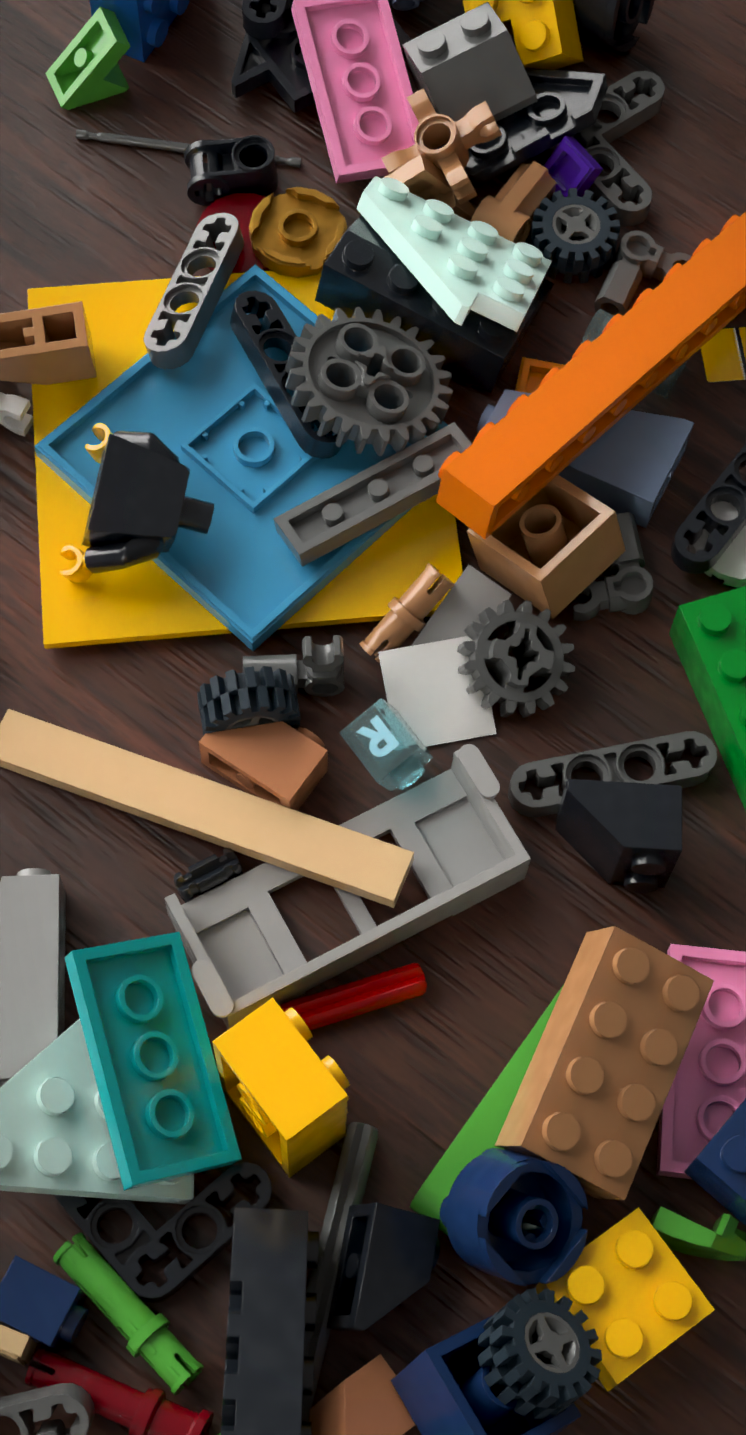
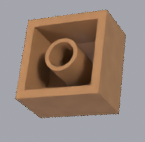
M559 475L551 480L486 539H483L470 528L467 530L479 568L525 601H531L532 606L541 612L549 609L551 611V619H554L626 551L616 511Z

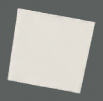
M468 636L378 652L393 734L399 743L396 747L397 752L497 734L492 707L490 706L487 709L481 707L485 694L481 690L468 694L466 688L474 681L472 675L458 674V668L467 663L469 657L457 652V648L464 641H473Z

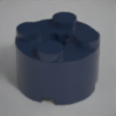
M490 1148L474 1158L462 1169L455 1179L449 1195L441 1204L440 1219L447 1228L453 1248L460 1258L470 1266L516 1285L527 1286L539 1282L548 1284L557 1281L573 1267L586 1243L588 1230L582 1228V1208L588 1209L586 1194L580 1182L569 1170L559 1164L547 1162V1160H536L540 1158L511 1150Z

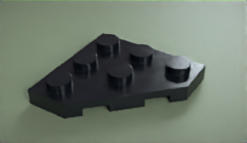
M525 68L538 101L497 121L496 124L500 129L501 136L486 143L476 144L468 149L469 161L464 170L473 188L486 184L559 144L564 136L571 137L595 124L608 89L606 75L601 73ZM446 144L441 145L437 149L444 147Z

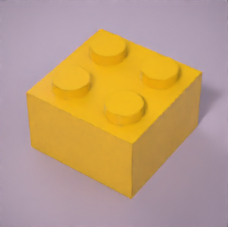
M639 1207L586 1245L576 1263L564 1276L548 1284L539 1282L536 1286L538 1294L544 1289L555 1291V1303L563 1296H566L573 1301L569 1309L573 1315L582 1309L589 1318L581 1325L585 1331L595 1328L599 1338L590 1348L601 1350L602 1361L594 1367L601 1370L598 1379L607 1392L715 1311Z

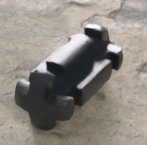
M231 848L223 849L224 854L219 858L213 854L188 867L189 872L185 875H182L181 872L175 874L173 877L174 885L185 903L192 900L194 895L198 893L202 895L228 882V878L232 876L236 878L243 874L241 863Z

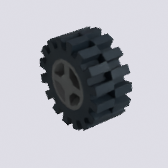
M569 188L567 197H564L561 190L553 193L552 201L545 197L540 202V208H536L533 214L529 244L538 248L543 253V257L552 261L548 269V277L555 280L558 273L564 274L563 283L571 284L572 276H578L579 283L581 284L588 282L590 273L597 279L602 276L603 268L609 269L613 257H615L620 220H616L617 212L614 207L606 210L608 200L601 196L595 202L592 200L594 192L586 190L584 197L577 196V188Z
M254 666L244 667V672L242 673L230 670L225 672V678L217 675L210 678V684L203 683L200 686V691L197 692L203 736L206 733L280 721L293 728L300 726L301 715L293 676L291 674L286 675V670L280 668L274 672L272 667L263 666L260 671H254Z
M536 1288L527 1289L521 1295L517 1294L487 1320L483 1326L485 1331L479 1335L477 1346L486 1349L478 1355L480 1367H491L492 1371L484 1379L489 1388L496 1383H499L503 1388V1391L497 1398L504 1405L515 1399L517 1403L514 1412L525 1416L533 1410L535 1419H544L550 1413L552 1417L559 1414L593 1387L591 1384L598 1379L601 1371L594 1366L602 1361V1353L600 1349L590 1348L599 1338L595 1328L588 1331L583 1329L581 1324L589 1318L582 1309L573 1315L569 1311L573 1301L563 1296L555 1303V1291L544 1289L537 1294Z

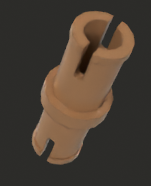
M428 563L425 566V570L400 599L394 597L388 603L389 612L365 640L359 643L370 656L374 653L377 662L380 663L379 651L399 648L414 630L420 632L426 625L424 618L449 589L455 586L443 573L441 575L438 572L439 570L432 564Z

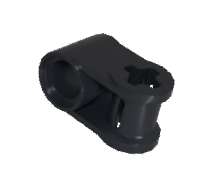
M250 135L243 138L223 140H199L188 145L185 149L184 162L190 168L191 180L187 183V195L195 204L210 206L215 200L233 193H255L267 197L277 189L278 175L275 149L273 144L265 137ZM204 154H207L208 163H203ZM207 183H211L212 190L210 192L207 191Z

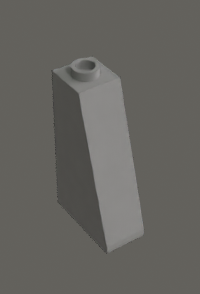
M41 868L23 869L17 873V876H2L0 880V1087L65 1031L64 957L66 891L60 874H51L49 870Z

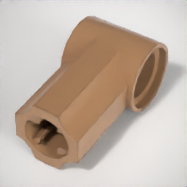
M535 161L531 164L522 163L495 198L488 195L481 201L471 222H485L493 226L498 231L499 236L514 243H525L532 227L533 214L536 208H540V202L545 197L550 200L555 192L557 182L550 176L548 169Z

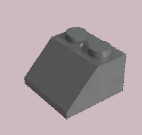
M488 2L402 44L416 89L419 91L424 88L436 113L447 115L454 122L463 118L473 107L486 101L493 114L495 122L538 101L507 28Z

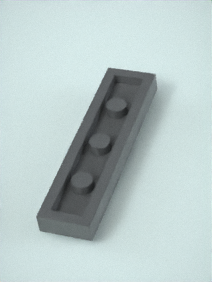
M453 422L275 517L276 531L303 567L438 494L441 481L438 477V472L442 464L453 452L459 451L462 453L472 443L456 423Z

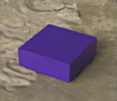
M564 136L543 165L548 169L550 176L557 182L555 192L561 190L564 197L568 196L569 188H577V196L583 197L585 191L590 188L603 170L574 137Z

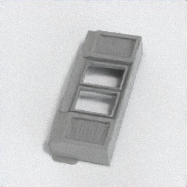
M466 744L455 751L451 769L339 825L376 839L390 833L398 847L414 852L411 870L427 895L428 900L376 926L360 896L334 887L360 935L309 962L304 958L270 896V893L304 877L300 874L265 862L182 905L175 893L164 898L168 916L175 930L180 932L183 946L193 963L192 976L213 1015L222 1018L228 1029L271 998H274L278 1005L290 1002L319 984L451 915L454 916L525 879L531 858L494 799L500 790L499 781L475 745Z

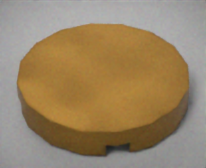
M293 187L287 188L285 194H279L274 197V193L263 198L252 213L249 236L253 253L265 267L280 275L300 278L318 275L322 272L325 261L347 230L345 217L340 213V207L333 198L315 189Z

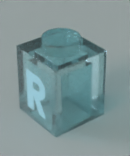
M382 698L339 732L374 780L391 792L397 787L404 789L415 783L426 770L424 765L434 758L396 708Z

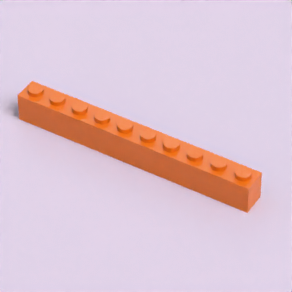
M746 212L741 216L733 215L725 223L720 234L712 241L709 238L703 240L685 264L676 263L668 271L663 282L654 290L651 288L645 289L635 301L632 309L625 315L616 314L607 323L602 334L593 342L590 340L584 341L565 366L561 369L557 366L552 368L541 381L539 388L529 396L526 394L519 396L510 406L506 416L498 423L489 422L475 437L473 444L462 453L459 451L453 452L444 461L438 472V477L441 481L436 503L483 539H486L746 308Z

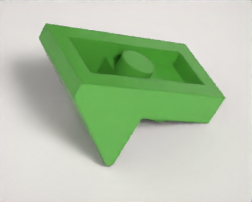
M99 7L45 73L61 108L70 110L123 93L129 89L128 83L117 62L131 46L113 11Z

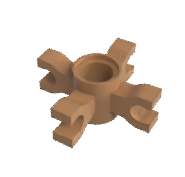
M424 88L406 97L419 122L414 133L415 144L407 149L397 150L382 157L388 173L390 174L422 154L444 173L460 205L476 197L477 194L464 170L469 161L468 149L476 144L492 141L502 135L486 101L473 107L463 118L454 122L449 116L436 113ZM446 144L444 147L437 149L441 145Z

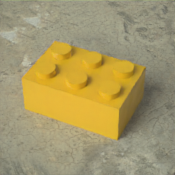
M271 998L213 1040L212 1043L222 1088L290 1178L346 1135L347 1101L349 1098L344 1089L350 1086L343 1071L329 1055L320 1060L308 1043V1040L313 1037L312 1033L301 1016L292 1007L284 1012L274 998Z

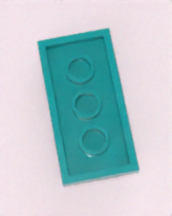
M180 932L73 950L65 956L68 975L124 1191L231 1165L241 1160V1153Z

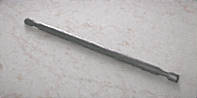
M82 129L76 130V139L83 140L96 139L106 143L183 153L188 145H190L189 143L105 132L92 133ZM275 155L276 164H287L291 167L301 168L302 158H284Z

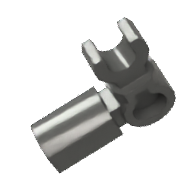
M636 230L626 233L621 239L614 263L594 303L596 313L610 320L618 313L625 315L634 299L642 277L648 280L654 278L662 283L668 271L676 263L683 265L692 256L681 252L670 254L663 251L665 247L656 244L654 239L643 231Z
M630 512L616 514L626 551L609 566L611 573L614 575L604 576V581H593L580 593L587 595L590 601L573 606L574 620H590L600 610L608 609L610 613L622 611L626 614L636 615L644 612L649 607L652 600L653 579L651 574L644 568L645 560L634 514Z
M333 635V642L331 644L317 645L312 642V636H305L302 639L303 660H297L296 654L243 656V672L244 667L254 666V671H260L263 666L272 667L273 672L280 668L286 670V675L291 674L293 676L297 694L298 688H304L306 693L319 697L340 694L345 688L343 638L340 635Z

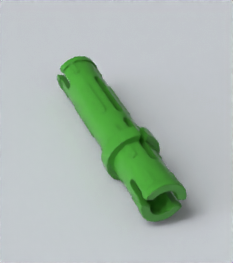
M80 1232L74 1235L72 1238L74 1244L72 1245L69 1240L66 1241L53 1257L54 1263L67 1273L128 1341L126 1350L134 1358L141 1356L168 1385L174 1396L178 1395L185 1388L183 1384L185 1383L188 1387L202 1372L204 1365L198 1362L168 1329L170 1321L163 1313L155 1315L87 1241L83 1233Z

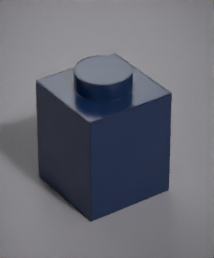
M15 1255L0 1283V1324L28 1335L38 1344L58 1353L64 1341L72 1344L80 1333L89 1309L82 1306L87 1296L81 1288Z

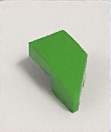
M660 1206L650 1220L652 1226L671 1250L706 1259L746 1261V1233L737 1229L739 1221L730 1214L723 1213L715 1221L712 1230Z

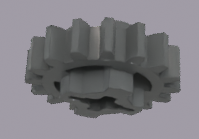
M505 600L497 606V613L490 607L486 608L478 614L481 624L473 621L464 630L473 641H464L457 648V652L469 657V661L458 668V674H471L474 680L466 688L467 693L472 694L481 690L485 694L481 707L487 709L496 702L500 703V715L505 718L513 714L516 707H518L522 718H525L535 713L536 705L541 710H545L555 704L551 694L559 696L569 688L560 677L568 676L575 671L574 665L564 661V655L575 649L574 644H561L559 636L566 630V626L560 624L552 628L547 623L550 619L551 611L545 609L535 616L532 614V602L528 600L520 604L516 611L510 600ZM509 626V630L504 634V640L497 638L493 641L488 640L495 629ZM513 649L516 650V659L524 662V665L520 668H516V659L508 656V653ZM488 670L490 671V673L492 674V676L494 677V679L496 680V682H495V681L493 680V678L490 676ZM529 678H544L537 689L523 693L524 688L528 686Z

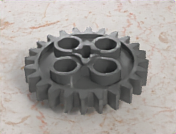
M360 307L355 308L352 318H348L340 308L335 310L332 321L323 314H320L317 317L315 326L306 323L301 336L295 337L285 366V371L289 373L285 388L294 391L291 405L297 407L306 406L301 420L303 422L318 420L321 424L317 435L320 437L330 431L336 433L337 447H341L349 439L355 442V449L358 454L363 452L366 444H372L378 456H383L387 444H390L396 452L405 449L407 442L412 445L425 436L433 434L438 425L442 424L449 408L448 402L453 394V390L447 386L452 374L451 372L441 370L446 359L444 355H430L435 342L433 340L418 342L416 336L419 328L415 326L405 332L400 329L401 317L396 316L390 323L383 322V315L379 309L374 312L372 319L366 318Z

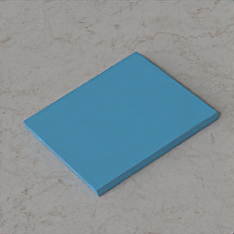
M256 264L223 290L200 342L187 363L175 369L164 370L152 364L147 353L34 446L36 456L91 505L100 464L91 457L85 449V445H98L102 442L92 432L93 426L97 423H103L107 425L113 434L116 431L154 433L179 457L180 463L190 469L185 496L214 503V511L207 534L178 527L176 538L169 552L161 553L158 558L152 561L252 651L259 647L412 509H408L303 567L276 531L275 517L397 452L390 444H387L383 456H378L373 445L366 444L363 452L358 454L355 449V442L349 439L342 445L337 455L331 458L320 459L312 457L301 449L230 325V319L236 298L241 293L255 290L266 293L276 301L297 337L301 336L306 323L315 326L318 316ZM272 347L264 350L265 354L273 360H288L289 356L279 348ZM287 389V392L293 397L294 391ZM443 421L442 424L438 425L436 431L448 426V424ZM316 425L314 426V431H318Z

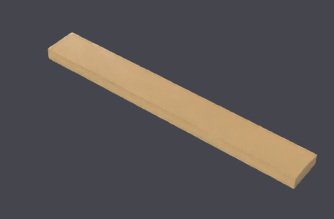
M8 709L0 723V767L224 848H231L238 853L394 908L414 861V852L20 712Z

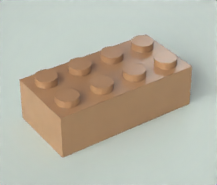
M616 926L586 932L495 1146L500 1149L540 1158L536 1160H547V1162L550 1161L565 1167L577 1178L584 1192L594 1198L625 1200L714 980Z

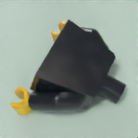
M97 423L93 426L92 432L102 442L98 445H85V449L91 457L100 464L82 545L89 548L84 553L74 545H66L60 551V555L67 560L77 559V562L72 569L61 570L59 574L78 584L88 580L93 573L125 569L156 559L161 553L169 552L176 538L178 527L207 534L214 511V503L185 496L190 469L181 464L179 457L154 433L116 431L113 434L107 425L103 423Z

